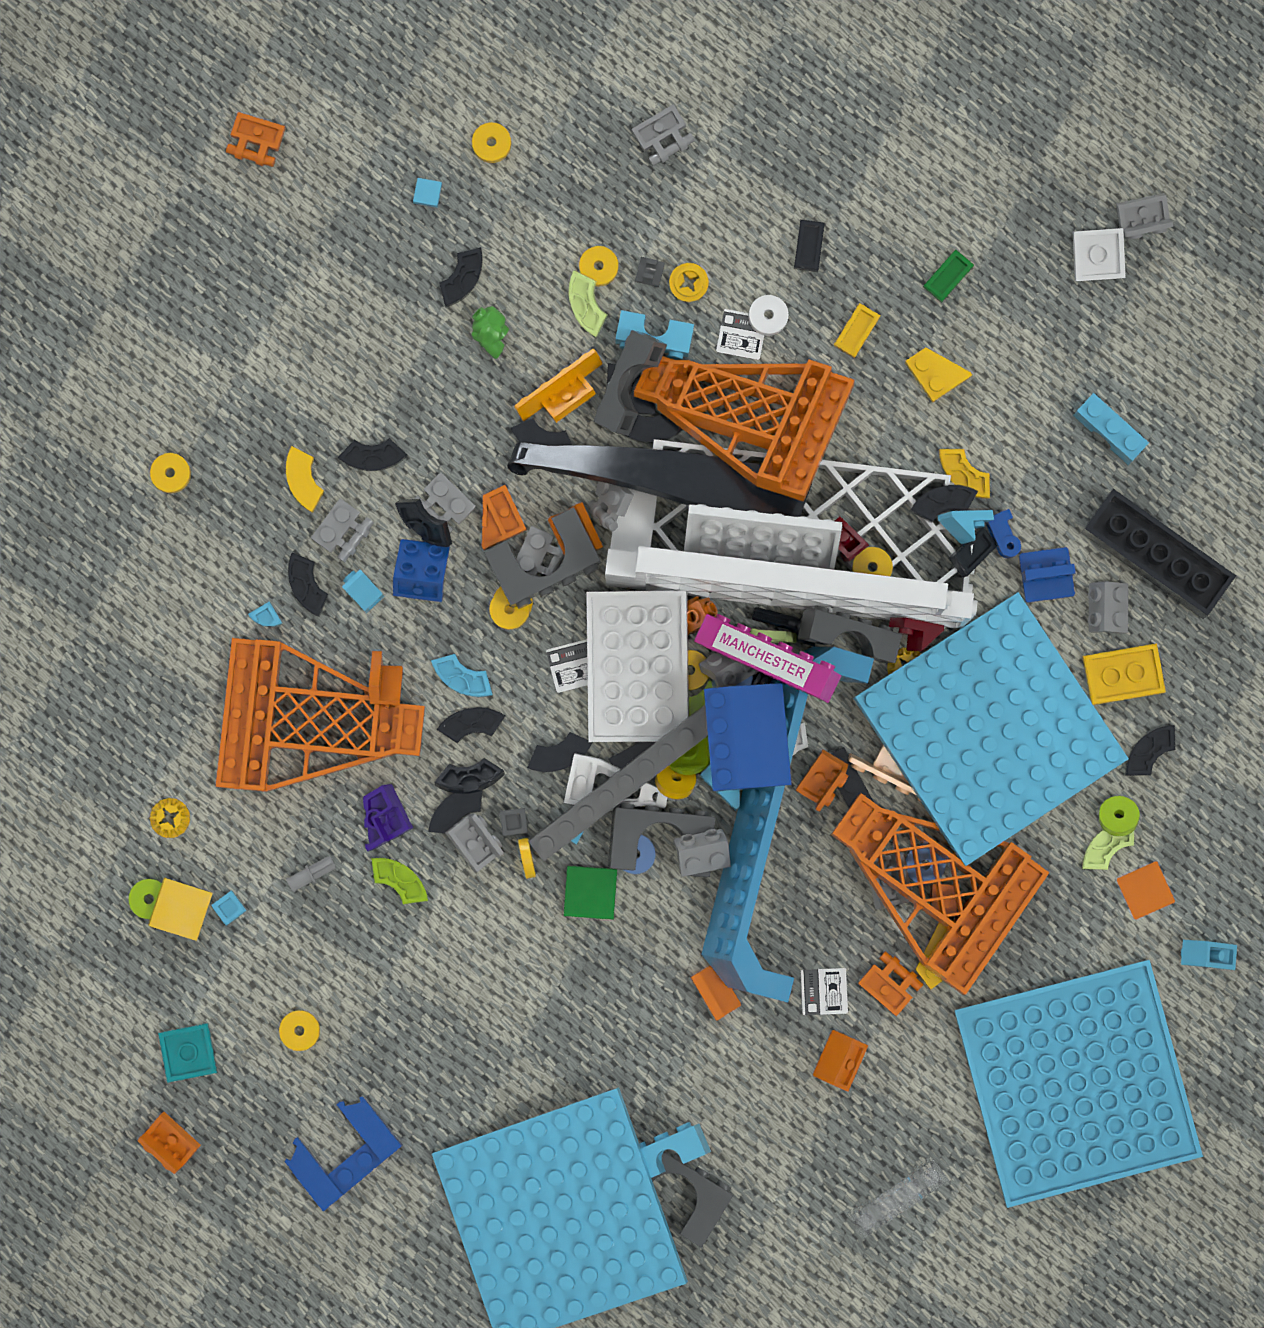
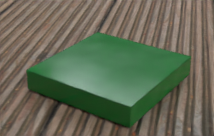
M567 866L564 916L614 920L617 869Z

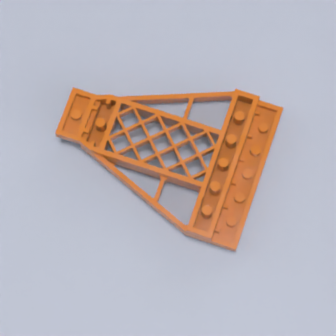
M662 356L658 367L647 368L643 371L634 390V397L656 403L658 411L755 486L804 502L852 392L855 380L832 373V366L808 359L807 364H699L690 360H673ZM802 374L794 393L764 384L768 375ZM737 375H761V377L756 382ZM706 381L712 383V385L702 389L698 382ZM728 388L736 393L725 396L722 389ZM717 392L720 398L709 402L706 395ZM750 395L759 400L748 404L745 397ZM701 398L704 404L693 408L689 401ZM740 399L743 406L732 410L729 403ZM775 403L781 405L782 408L772 411L768 404ZM724 405L727 412L716 415L713 409ZM763 407L766 414L755 417L752 410ZM748 413L750 420L739 423L736 416ZM784 415L779 425L776 418ZM771 420L774 427L763 431L760 424ZM696 427L732 438L728 449L722 448ZM738 442H746L768 450L758 473L753 472L732 455Z
M232 638L216 787L269 792L396 754L420 756L425 706L374 704L373 711L366 703L370 702L368 687L279 641ZM282 651H288L315 665L313 685L310 690L279 687ZM319 669L363 690L365 694L318 691ZM277 693H282L283 695L277 699ZM292 695L308 697L299 704ZM289 696L296 704V707L285 715L277 704ZM317 697L333 698V700L323 706ZM314 698L322 709L310 718L302 706ZM341 699L358 702L348 709ZM336 701H339L346 712L334 720L327 709ZM364 703L371 714L362 722H359L352 714V711ZM275 709H277L283 718L274 724ZM300 709L308 720L296 729L288 718ZM325 712L332 720V723L321 731L313 720ZM350 714L358 725L346 734L338 722ZM373 717L370 736L363 725ZM286 720L294 731L282 740L274 729ZM311 723L319 734L307 743L299 732ZM336 725L344 736L332 745L324 734ZM361 728L369 739L357 748L349 736ZM273 734L280 742L272 741ZM296 734L304 742V744L286 743ZM322 736L330 747L314 746L311 744ZM347 739L354 749L336 747ZM370 743V751L361 750ZM273 748L304 751L303 776L268 785L271 750ZM312 752L358 757L355 761L308 774L310 754Z
M860 793L831 835L850 848V853L921 964L959 993L966 995L1050 872L1034 862L1029 854L1014 843L1003 841L997 845L1001 847L1002 852L986 875L982 876L969 865L965 866L954 852L951 853L914 826L918 825L940 831L935 823L881 808ZM899 826H900L902 829H904V830H901V831H896V830L899 828ZM909 833L911 847L899 849L897 835ZM892 838L894 850L882 852ZM915 838L924 845L916 846ZM929 848L932 862L919 864L917 850ZM912 851L914 865L902 867L900 852ZM895 853L897 867L885 869L882 855ZM935 853L945 860L937 861ZM877 858L879 862V867L874 864ZM950 863L952 877L940 879L937 864ZM932 865L935 880L922 882L920 867ZM915 868L918 882L905 884L903 870ZM956 868L965 875L957 876ZM898 871L900 882L886 872ZM876 878L882 880L914 904V909L905 922L902 921ZM970 878L972 892L960 894L958 879ZM953 880L955 895L943 896L940 882ZM936 883L938 897L925 899L923 885ZM918 886L920 897L906 887ZM970 896L964 907H962L961 897ZM956 898L958 912L946 914L944 900ZM939 901L941 912L927 902ZM919 910H923L946 928V933L928 958L925 957L907 928ZM957 916L954 921L947 917Z

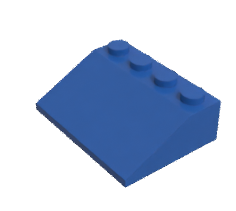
M783 683L704 689L713 791L792 785Z

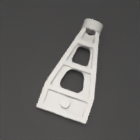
M574 753L564 803L575 805L593 791V784L597 774L603 773L611 777L620 768L600 758ZM647 782L640 787L641 792L637 799L626 798L621 802L624 804H634L635 807L656 806L665 808L668 797L661 794L656 786ZM655 792H658L657 801H654L652 798Z

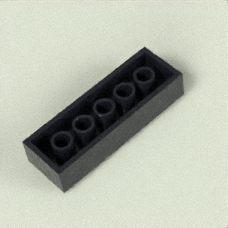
M1114 488L1109 492L1081 532L1202 619L1211 613L1237 576Z

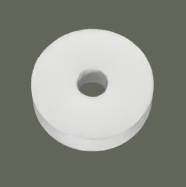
M761 296L750 307L748 314L749 323L761 335H775L783 330L788 321V308L776 296ZM771 312L773 318H765L764 313Z

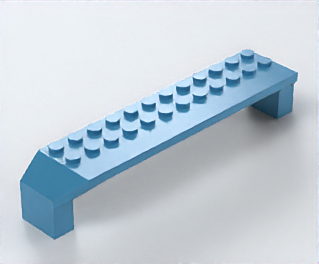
M811 647L803 651L814 657L813 662L820 664L821 660L834 665V671L841 675L840 681L848 683H868L873 658L837 647ZM774 678L770 681V684L782 683ZM783 683L791 764L808 694ZM785 786L743 789L729 843L731 867L723 868L701 955L727 987L788 1002L794 978L763 970L747 940Z

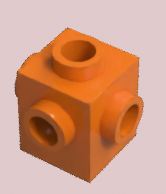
M697 596L687 601L688 635L699 631L707 614L716 618L718 613L717 607L709 597L699 599Z

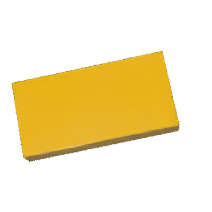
M859 303L834 343V346L855 358L881 315Z

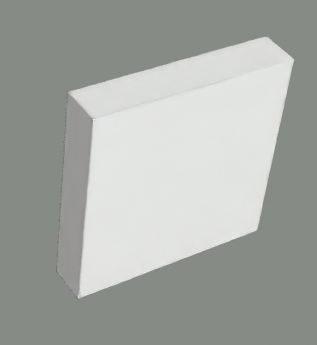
M1123 228L1073 231L1075 281L1126 278Z

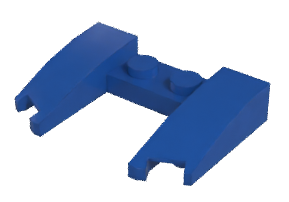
M363 1096L360 1097V1103L345 1106V1102L341 1101L336 1104L366 1143L331 1173L328 1174L298 1137L293 1141V1144L297 1147L292 1159H285L287 1166L322 1211L330 1207L403 1146Z

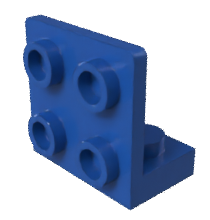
M402 539L393 575V596L442 602L444 577L450 546L440 547L427 542Z

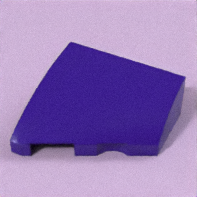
M392 784L381 785L363 797V806L366 811L364 827L368 828L369 844H365L367 852L413 829Z

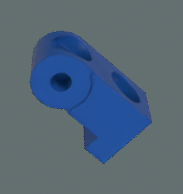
M1010 509L993 515L994 520L985 522L991 538L997 545L996 549L1000 556L1010 559L1020 552L1021 542L1013 535L1008 521L1013 516Z

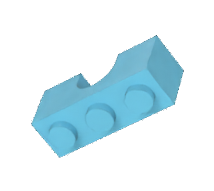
M621 310L615 339L616 344H620V348L624 349L625 341L630 335L631 330L648 334L644 328L646 315ZM670 320L665 334L652 337L667 344L664 353H667L669 358L682 360L683 357L689 356L694 324Z
M1094 393L1073 415L1088 430L1100 434L1110 444V449L1127 465L1149 444L1146 439Z
M688 1122L676 1127L678 1131L676 1134L669 1136L668 1132L653 1137L655 1140L653 1144L646 1146L645 1141L639 1144L651 1178L666 1171L662 1163V1155L666 1149L676 1151L683 1164L711 1152L700 1124L692 1126Z

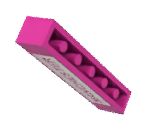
M708 614L706 615L694 642L829 703L841 678V675L834 671V665L821 660L820 664L813 662L814 657L803 651H800L799 655L792 652L793 647L780 641L778 645L771 643V637L760 632L755 636L750 633L751 629L740 623L735 627L729 624L730 619L720 614H717L716 618Z

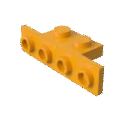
M592 349L584 353L578 360L562 369L552 379L541 384L534 392L523 397L514 406L523 422L544 407L557 423L593 397L596 393L584 377L603 364L596 350Z

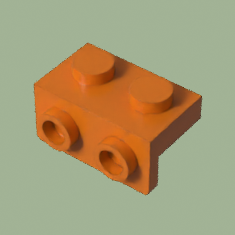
M822 749L797 785L796 791L817 803L815 809L820 812L824 805L828 807L835 797L833 792L837 786L842 788L848 778L846 774L848 764Z
M165 1112L160 1114L149 1129L138 1139L144 1150L151 1153L161 1162L165 1169L170 1170L173 1174L177 1173L201 1146Z

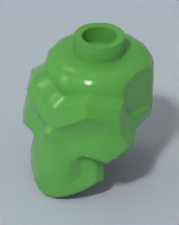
M489 306L485 309L481 307L472 316L474 322L471 335L474 340L479 342L481 347H484L494 359H497L504 349V344L501 340L509 331V328L505 325L506 318L494 306Z

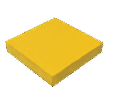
M164 878L148 926L197 941L213 893Z

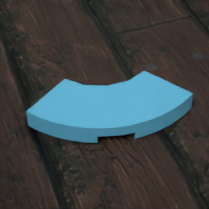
M455 654L431 660L437 675L454 691L471 697L493 695L486 671L476 672L465 668L458 661Z

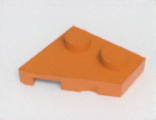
M506 485L483 495V550L527 531Z

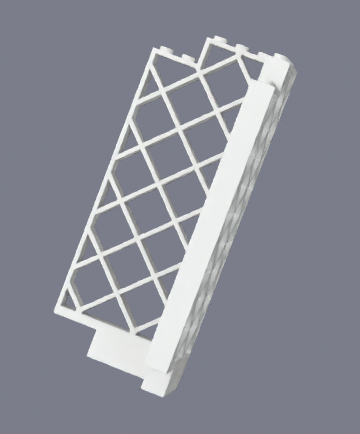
M655 439L653 443V449L657 450L666 449L707 456L715 455L704 445ZM734 449L732 455L735 458H740L739 461L748 462L749 460L764 461L767 453ZM822 460L819 468L827 471L841 491L815 511L805 503L803 512L809 519L820 520L818 518L820 514L846 495L868 523L857 533L863 537L873 529L895 557L892 561L893 567L900 563L912 579L852 572V560L844 562L851 571L849 572L678 551L661 529L689 508V506L681 504L659 522L654 523L657 496L629 489L634 495L625 517L618 516L616 521L618 528L612 531L611 546L608 549L605 571L606 586L645 591H687V596L709 597L710 599L800 610L814 609L815 605L829 608V613L833 614L843 612L851 616L890 620V617H906L956 629H962L971 621V618L976 616L978 603L977 600H973V584H969L970 574L967 577H962L961 592L948 590V584L945 582L958 573L956 568H953L937 582L924 581L906 559L907 556L932 537L936 539L949 557L955 552L954 548L942 535V533L950 532L940 522L935 526L933 522L930 523L917 515L929 532L903 553H901L879 525V523L905 503L912 508L916 502L913 497L932 482L943 483V486L954 485V483L950 482L951 475ZM836 470L862 474L847 485ZM871 475L886 476L902 498L874 519L852 490ZM898 478L920 480L923 482L908 492ZM653 533L657 534L668 549L651 547ZM837 551V556H839V557L841 558V560L843 561L842 557L840 556L839 552Z

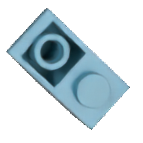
M361 570L357 573L352 571L343 580L345 584L342 588L366 614L385 597Z

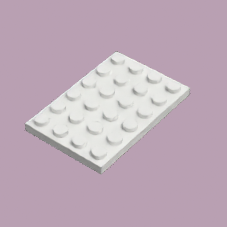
M702 504L689 505L684 551L834 570L842 522H835L830 519H809L805 516H784L779 513L766 514L753 510H733L728 507L715 508Z
M687 591L587 592L589 742H656L689 717Z

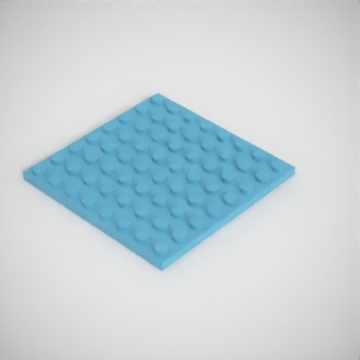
M1019 592L853 698L946 841L965 866L1129 759Z
M1150 960L954 1010L1007 1208L1203 1157Z
M619 1087L432 1153L492 1328H556L684 1285L688 1282Z

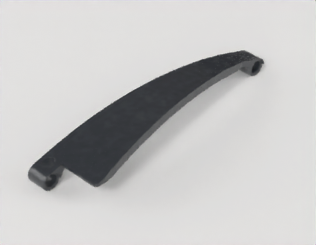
M520 442L515 444L507 464V468L512 473L521 476L527 475L530 470L542 469L552 473L633 489L688 506L702 504L708 507H728L741 511L753 510L766 514L779 513L792 517L801 516L811 489L810 486L803 502L755 486L719 457L646 448L582 445L546 446ZM740 461L753 472H759L761 465Z

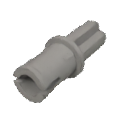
M327 856L311 866L306 865L304 870L286 878L291 890L296 892V890L311 882L316 883V879L335 870L336 866L332 858Z

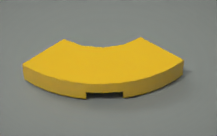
M291 446L286 461L287 482L297 501L313 513L324 493V490L316 485L312 477L311 467L314 457Z
M939 449L942 468L946 475H951L950 481L954 485L967 486L977 490L976 498H990L989 473L980 472L972 467L966 459L964 449Z

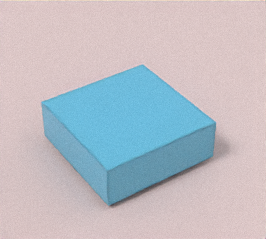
M417 178L413 203L438 208L442 182Z
M232 890L211 905L226 926L247 911Z

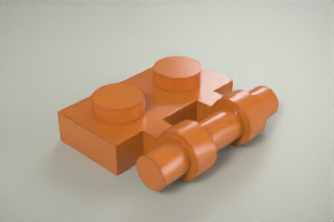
M238 112L230 135L233 138L239 139L237 146L228 144L226 153L232 154L240 160L245 158L255 161V164L259 166L268 165L274 167L276 158L268 156L267 153L269 149L279 151L286 128L283 125ZM247 143L259 145V151L255 152L246 149Z
M885 951L879 958L886 964L884 969L881 970L874 964L858 984L897 1017L913 998L905 990L911 986L918 991L924 984L916 978L917 974L913 971L909 972L903 967L896 956L892 957ZM892 971L903 979L900 985L888 976Z

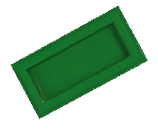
M955 249L925 283L923 288L942 303L974 267V264Z

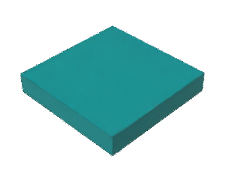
M209 1023L158 1033L167 1083L218 1073Z

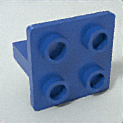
M1067 547L1019 554L1026 603L1067 598L1075 595L1073 575L1076 574L1075 565L1070 563Z

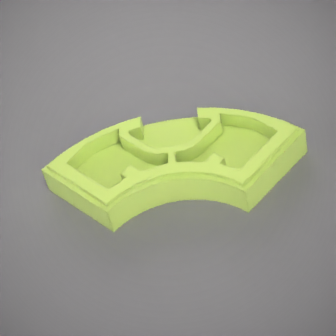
M573 270L569 283V301L574 316L587 332L597 337L608 314L600 309L595 300L594 290L597 281Z
M751 629L750 632L755 636L760 632L771 637V643H779V641L783 643L797 642V635L793 632Z
M1102 830L1089 844L1083 858L1082 869L1108 870L1112 856L1119 849L1126 846H1134V831L1126 836H1113Z

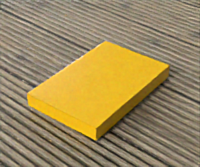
M1157 643L1082 657L1090 701L1093 705L1166 693Z

